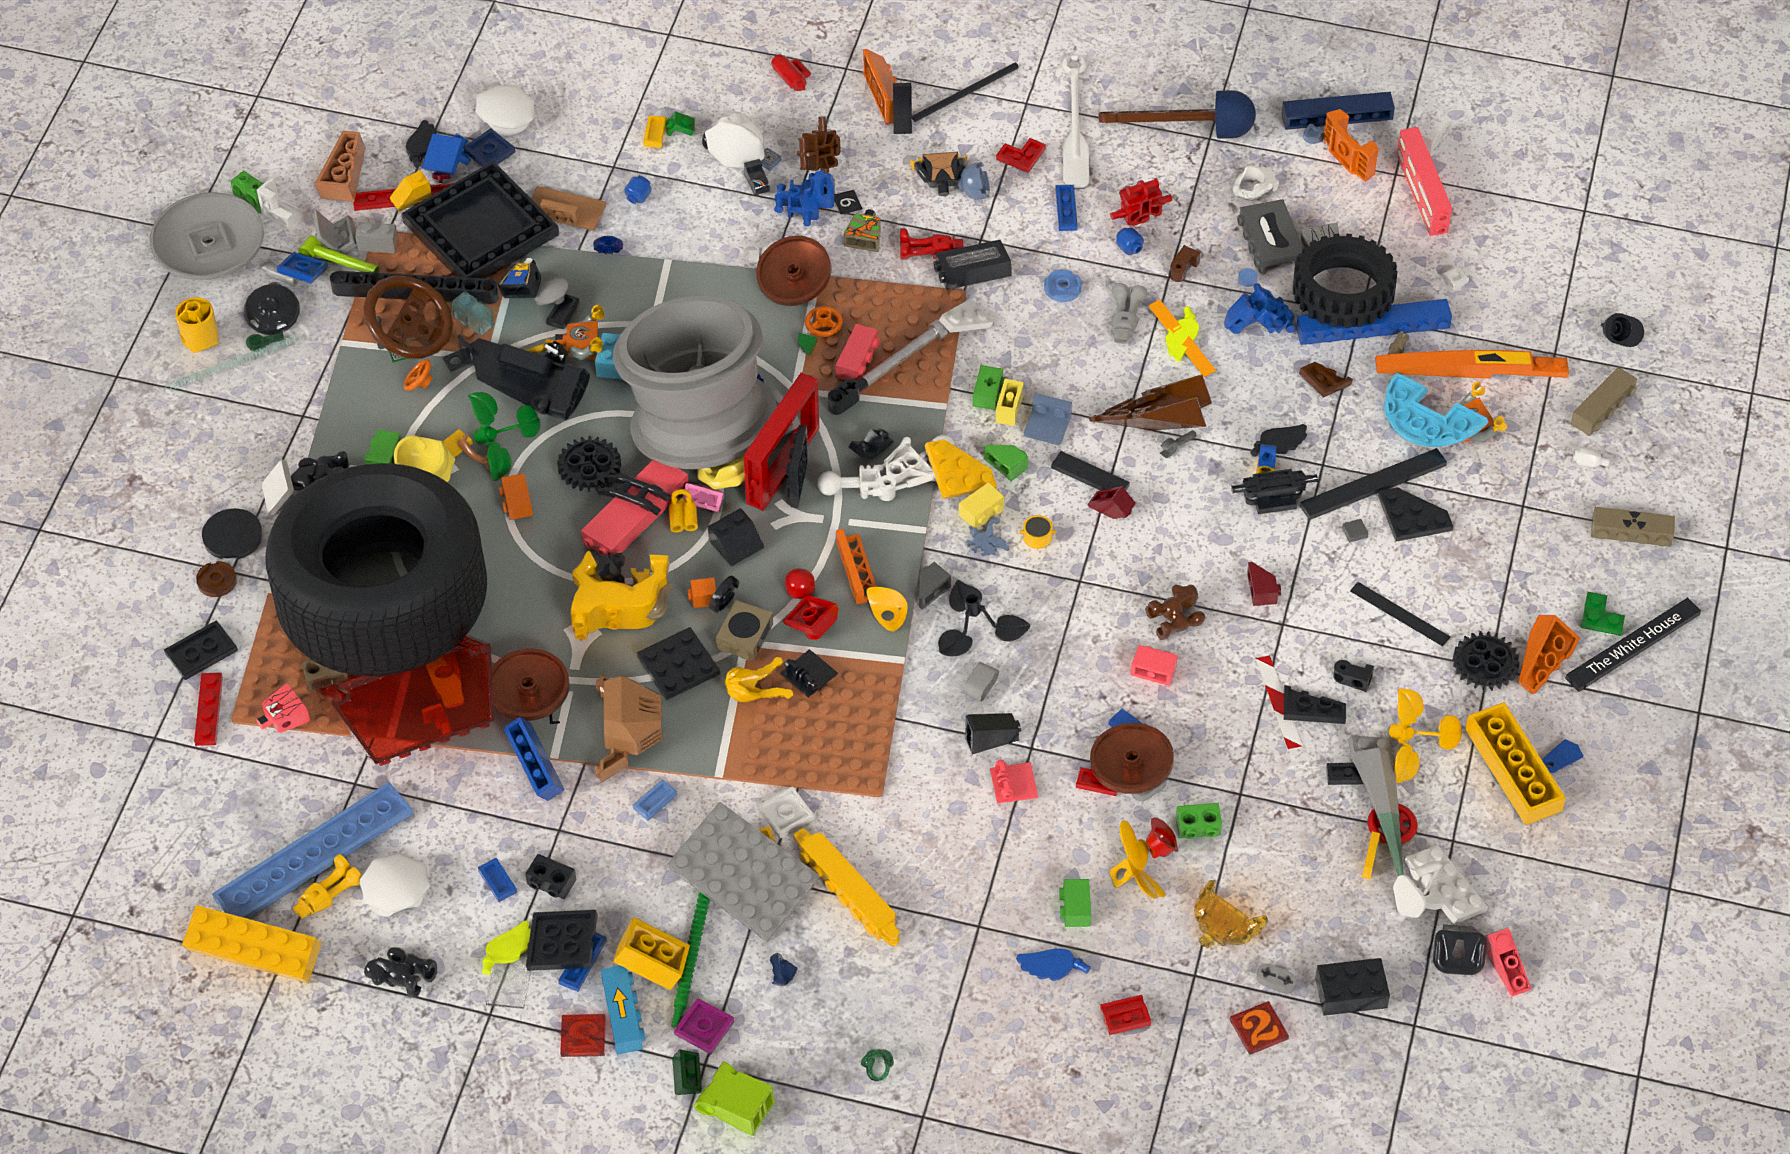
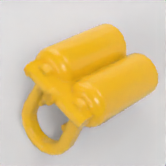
M684 489L674 491L671 496V504L669 505L670 530L675 533L681 532L684 529L686 531L697 530V508L693 499H691L690 492ZM685 494L687 497L686 500L682 498L677 501L676 496Z

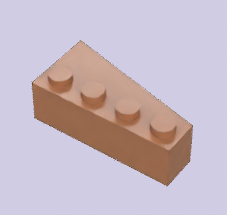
M342 131L315 182L321 199L355 202L366 149L360 132Z

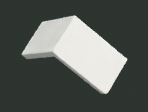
M270 177L257 189L261 213L266 218L289 231L304 219L302 213L279 201L274 178Z

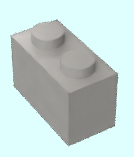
M358 222L355 235L358 251L396 252L398 243L396 224Z

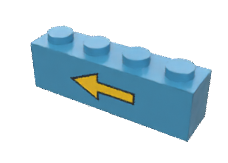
M621 965L601 969L616 1053L623 1054L643 1050L642 1041H646L644 1028H639L638 1022H642L640 1009L635 1010L634 1004L638 1003L636 990H631V985H634L632 972H628Z

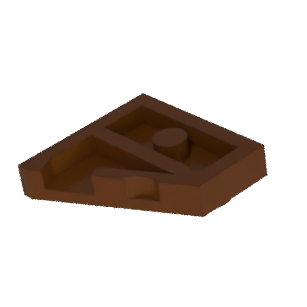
M1317 362L1300 368L1299 372L1323 398L1350 386L1353 381L1350 377L1344 379L1337 376V371L1326 368Z

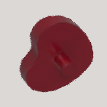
M434 172L432 173V179L439 180V183H442L443 179H451V174Z

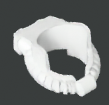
M1249 165L1245 168L1244 173L1237 177L1232 190L1235 196L1255 200L1263 197L1270 189L1272 191L1277 190L1279 181L1275 178V173L1270 167ZM1257 179L1261 182L1254 186L1253 191L1240 190V185L1245 181H1255Z

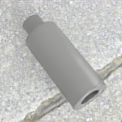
M265 264L263 266V271L267 272V276L293 287L299 282V279L277 273L278 265Z

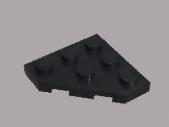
M1398 487L1378 491L1380 503L1396 542L1453 531V524L1447 510Z

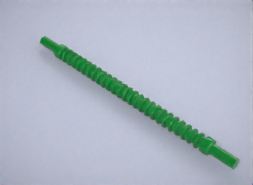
M701 892L698 894V903L694 910L695 914L693 915L694 919L692 920L693 924L691 925L692 929L689 935L690 940L687 941L690 947L682 976L679 979L678 993H676L673 1004L675 1010L671 1026L674 1028L680 1023L683 1010L687 1007L689 989L691 988L690 984L692 983L691 978H693L692 973L695 971L697 952L702 940L704 920H706L705 915H707L710 899Z

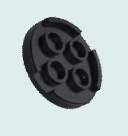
M231 508L222 510L211 516L202 529V540L206 550L212 556L219 559H241L254 552L261 543V523L253 513L244 509Z

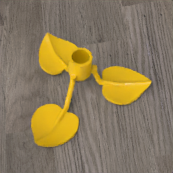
M1404 688L1397 689V712L1401 722L1393 723L1389 728L1390 737L1398 740L1399 744L1404 745L1398 750L1394 770L1396 783L1413 778L1419 770V755L1416 752H1412L1413 747L1405 742L1412 739L1414 734L1439 736V746L1446 750L1455 748L1462 737V726L1454 715H1446L1441 719L1439 723L1440 732L1414 730L1410 724L1417 721L1416 717L1421 716L1423 713V699L1416 691Z

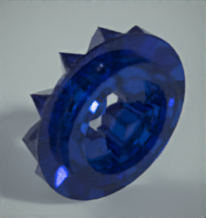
M602 236L594 240L593 247L598 253L613 255V253H619L623 249V241L614 236Z

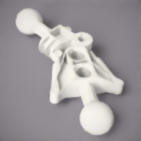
M939 435L933 439V441L945 439L955 446L953 439L948 435ZM905 437L901 444L884 460L882 465H874L872 469L870 465H867L866 469H864L863 465H860L858 477H840L833 471H825L819 475L817 486L824 495H834L840 488H860V495L863 499H866L868 495L879 496L883 501H890L895 498L896 490L906 487L911 488L929 481H936L932 467L927 464L930 460L926 450L918 454L911 447V439ZM886 468V475L881 477L883 470Z

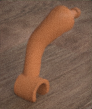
M465 433L463 440L458 441L460 449L469 458L484 464L485 468L490 470L487 455L484 457L476 453L466 441L468 434Z

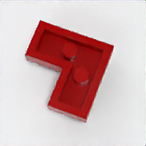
M1029 138L1023 148L1018 149L1005 143L996 154V160L1029 173L1046 150V144Z

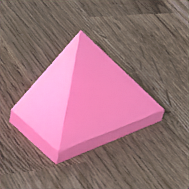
M686 483L684 490L690 492L691 499H693L696 506L720 512L723 492L718 489L714 490L708 485ZM683 494V499L686 500L687 496Z

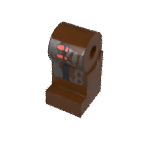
M1183 245L1170 265L1171 280L1175 282L1184 281L1190 267L1196 268L1199 265L1201 252Z

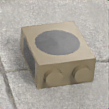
M735 600L716 636L717 649L724 653L737 655L742 659L754 661L773 626V612Z

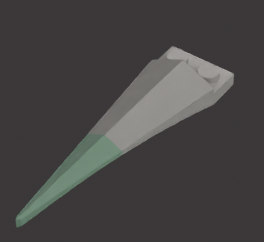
M1351 735L1348 739L1351 758L1372 801L1399 877L1404 875L1396 776L1394 774L1395 761L1394 754L1391 752L1389 738Z

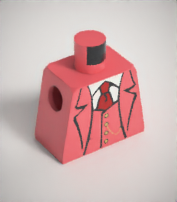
M288 683L263 701L262 707L265 715L256 719L262 730L273 725L278 733L310 722L308 709Z

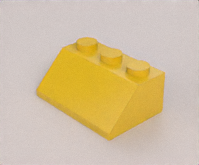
M633 917L617 947L613 962L671 990L682 976L690 945Z

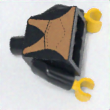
M958 151L923 154L922 160L921 157H918V161L910 159L911 168L916 171L925 183H928L930 188L938 187L939 196L949 195V187L955 186L956 181L961 179V173L966 167L968 155L965 154V157H959Z

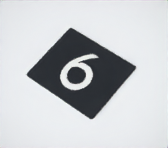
M855 190L835 194V203L841 215L862 210Z

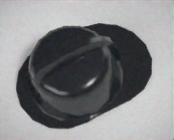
M1622 313L1612 314L1600 325L1603 327V334L1610 342L1624 347L1637 346L1644 337V327L1640 320Z

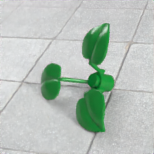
M485 392L471 393L468 397L471 401L474 415L478 422L483 424V426H480V429L474 431V440L479 445H490L487 451V458L494 481H497L509 472L512 464L508 450L500 448V444L493 442L497 437V433L520 427L522 435L526 438L536 436L540 430V419L537 412L531 406L523 405L518 408L516 413L519 424L496 430L489 426L495 420L494 415L498 411L495 399Z

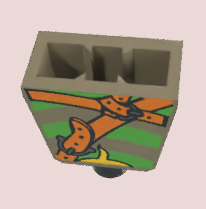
M867 209L864 214H854L844 232V247L879 252L881 218L876 216L874 210Z

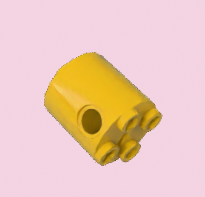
M192 297L180 302L176 307L175 316L182 344L193 353H198L217 345L219 342V331L212 304L201 297Z

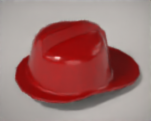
M1156 817L1152 818L1151 831L1146 838V843L1150 848L1152 857H1166L1173 851L1178 852L1177 840L1173 830L1163 820Z

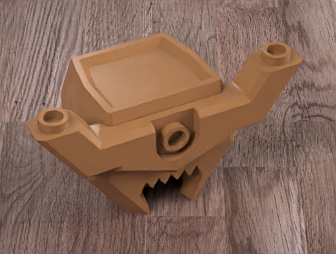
M600 674V679H596V691L600 692L601 697L604 698L605 748L610 749V754L600 759V765H596V778H600L601 783L628 766V754L639 755L663 739L661 695L624 676L609 679Z

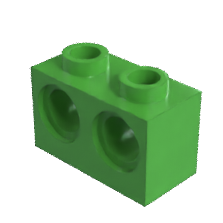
M243 170L230 181L233 195L245 200L258 213H261L257 189L263 183Z
M1219 803L1177 806L1176 823L1179 839L1221 835L1222 820Z

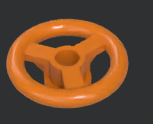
M827 306L812 309L805 318L807 330L819 337H828L836 334L843 324L841 314L836 309ZM816 314V321L811 324V318ZM831 314L837 318V323L831 320ZM826 326L833 328L829 331L816 330L819 327Z
M429 359L420 361L409 372L404 382V389L406 391H412L418 386L424 389L429 385L432 380V376L428 374L432 365Z

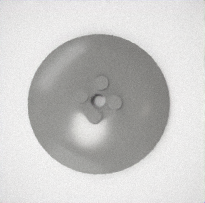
M200 193L173 203L159 215L151 230L150 245L155 259L168 272L185 279L211 280L225 277L246 266L258 253L263 242L264 230L258 212L245 200L226 193ZM207 240H211V241H212L211 243H208V244L204 243V242L207 241Z

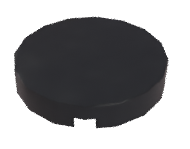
M729 576L719 585L709 604V608L712 611L719 613V610L722 611L729 605L735 596L734 588L739 587V580L734 576Z

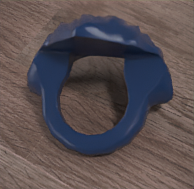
M773 954L770 957L774 974L772 984L786 986L793 980L798 968L783 959L781 954Z

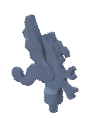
M995 517L993 520H990L987 530L983 533H980L976 527L973 528L970 525L968 528L971 530L970 534L974 540H967V547L975 544L972 551L977 553L976 549L981 548V551H984V553H981L982 556L995 555L997 551L995 547L1009 551V546L1005 540L996 535L992 536L994 531L993 524H999L1000 519Z

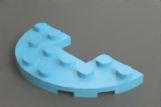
M1398 372L1393 376L1386 389L1387 395L1384 401V408L1388 421L1400 437L1413 444L1426 447H1442L1456 444L1473 436L1488 423L1486 417L1457 402L1445 416L1423 406L1419 402L1427 394V387Z

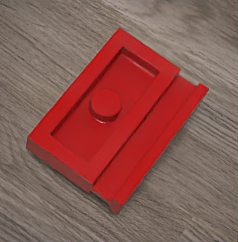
M1143 995L1100 1004V1010L1103 1013L1109 1035L1151 1026V1018L1144 1003Z

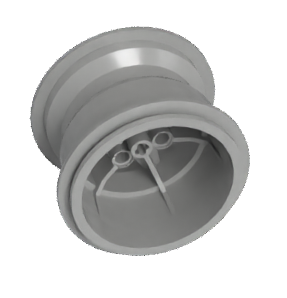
M711 296L683 297L658 304L646 310L632 320L622 332L614 346L613 362L619 376L630 384L634 397L639 404L632 416L630 431L634 444L644 455L661 464L681 469L715 467L744 456L777 407L774 393L765 383L757 379L756 356L760 351L763 335L759 321L750 311L723 298Z

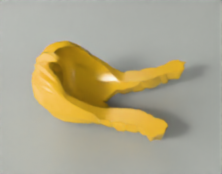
M779 657L774 658L773 662L757 670L742 667L732 668L727 673L724 681L727 693L731 698L739 702H750L767 697L771 699L779 696L789 699L793 696V691L790 689L778 687L759 689L755 687L757 681L766 678L773 670L783 664L782 658Z

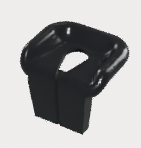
M1443 924L1442 930H1439L1435 935L1434 966L1445 974L1475 975L1479 973L1485 964L1487 944L1485 936L1473 926ZM1457 940H1464L1465 956L1460 959L1455 958L1453 950Z

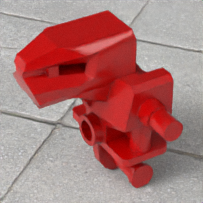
M1157 178L1148 182L1140 180L1136 185L1128 186L1119 191L1122 201L1121 209L1110 213V217L1112 220L1124 218L1128 225L1135 226L1147 222L1150 219V215L1160 216L1162 214V205L1173 201L1171 194L1162 196Z

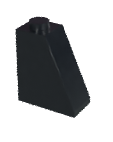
M1012 713L966 715L965 739L972 755L1019 741L1021 726L1019 721L1014 719Z

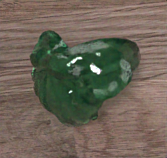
M871 1049L861 1060V1066L866 1068L868 1077L876 1082L884 1080L888 1076L890 1068L894 1065L893 1055L886 1049ZM875 1058L883 1059L885 1063V1072L880 1077H876L873 1074L872 1068Z

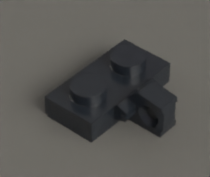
M622 553L611 554L610 558L608 555L600 556L596 572L603 581H615L625 584V579L621 574V567L624 566L625 562L624 555Z

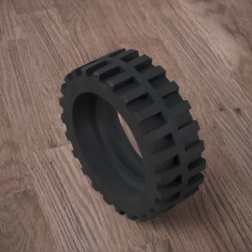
M1338 233L1333 234V237L1329 238L1327 235L1322 236L1318 242L1313 240L1310 242V247L1304 246L1302 248V253L1298 254L1295 262L1293 280L1294 300L1296 304L1300 303V310L1302 312L1307 311L1308 317L1319 319L1321 324L1327 322L1331 324V327L1336 328L1337 325H1344V328H1350V325L1362 327L1363 323L1366 322L1372 324L1375 322L1376 317L1379 319L1384 317L1385 311L1389 312L1391 303L1393 304L1398 271H1396L1397 264L1393 262L1392 254H1386V248L1383 245L1378 247L1376 241L1372 239L1367 241L1361 235L1357 238L1352 237V234L1346 233V236H1339ZM1331 268H1351L1370 276L1376 282V285L1360 293L1343 294L1322 287L1313 277Z

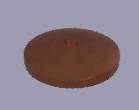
M789 236L774 242L763 252L757 264L756 277L761 291L769 300L784 306H797L813 300L826 288L831 277L832 266L827 251L818 241L806 236Z
M526 648L510 652L501 657L489 671L486 685L489 700L499 713L514 720L521 717L527 721H532L549 716L559 709L567 698L570 684L567 669L558 657L541 649Z
M1141 723L1120 724L1103 732L1094 742L1090 753L1091 769L1096 779L1108 789L1126 794L1146 792L1159 786L1170 775L1174 764L1173 747L1169 739L1160 730Z

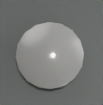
M554 276L541 281L537 296L534 298L536 304L562 303L564 301L563 296L566 294L569 286L567 280L563 277Z

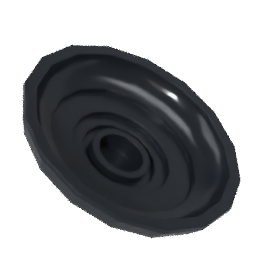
M277 284L264 285L255 289L247 297L244 305V318L248 325L256 332L265 335H276L289 330L296 323L300 313V305L295 293L287 287Z

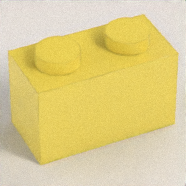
M1010 379L1004 380L996 407V423L1015 426L1023 399L1024 382Z
M988 482L959 503V516L969 525H972L973 528L984 525L988 519L1002 512L1004 509V496Z

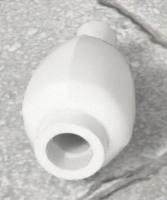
M1582 447L1579 450L1575 449L1573 452L1572 461H1576L1580 466L1595 468L1599 465L1608 466L1609 459L1603 458L1596 450Z

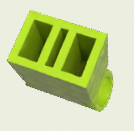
M722 1062L713 1075L712 1083L703 1090L695 1102L694 1108L703 1115L716 1116L729 1125L753 1136L775 1103L773 1086L740 1071L737 1072L730 1064Z

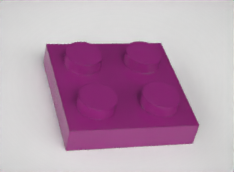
M697 998L675 1028L674 1035L712 1054L735 1022L734 1017Z

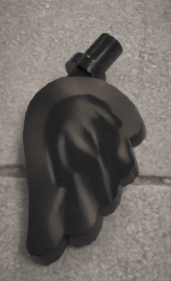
M427 120L421 122L406 143V153L416 168L421 166L419 159L421 156L426 155L432 134H437L434 125L429 124Z
M1301 424L1265 430L1260 436V441L1254 443V448L1250 453L1256 457L1259 454L1261 444L1277 446L1276 454H1286L1288 450H1296L1297 446L1307 437V426Z

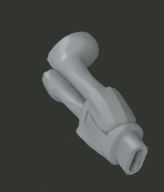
M1116 283L1112 287V294L1117 300V310L1111 320L1114 342L1128 344L1129 339L1133 336L1139 321L1136 316L1137 307L1147 297V289L1143 286L1136 285L1132 287L1128 312L1125 311L1129 293L1128 287L1123 283Z

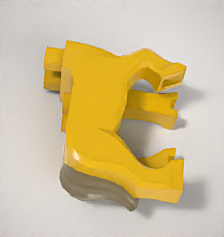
M587 551L581 563L572 572L573 581L578 587L571 607V622L573 632H575V639L586 640L588 633H593L601 628L612 630L647 628L653 625L657 619L662 618L668 607L667 595L674 587V585L667 583L670 566L669 556L649 554L650 568L653 572L651 576L650 569H644V572H636V568H631L632 579L636 583L631 587L615 581H603L596 572V561L591 552Z

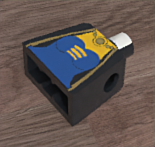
M527 258L524 263L512 264L497 285L504 298H536L541 282V274L536 266V262L531 258Z

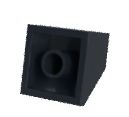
M742 508L708 526L710 543L730 566L737 564L764 548V544L753 521Z

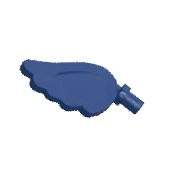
M1063 948L1018 954L1016 957L1023 971L1029 972L1030 975L1037 976L1039 979L1049 978L1052 981H1056L1069 974L1073 968L1079 969L1085 974L1091 969V966L1084 963L1083 959L1080 957L1076 959L1069 950Z

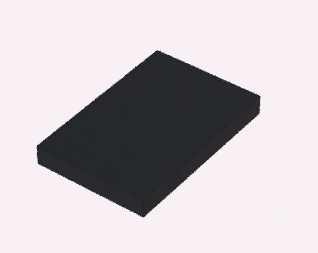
M217 620L164 649L165 655L184 680L238 651L235 643Z

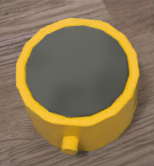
M1034 515L1026 519L1020 534H1023V541L1027 546L1040 549L1051 543L1052 534H1056V530H1052V522L1047 517Z

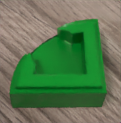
M799 333V346L804 353L811 356L817 343V337Z

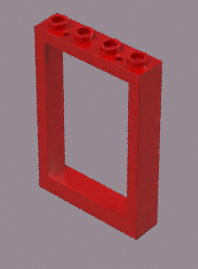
M800 372L744 454L747 505L764 511L787 478V463H791V459H789L790 448H794L795 445L793 444V434L769 469L767 459L798 413L800 412V425H807V445H809L820 429L818 379Z

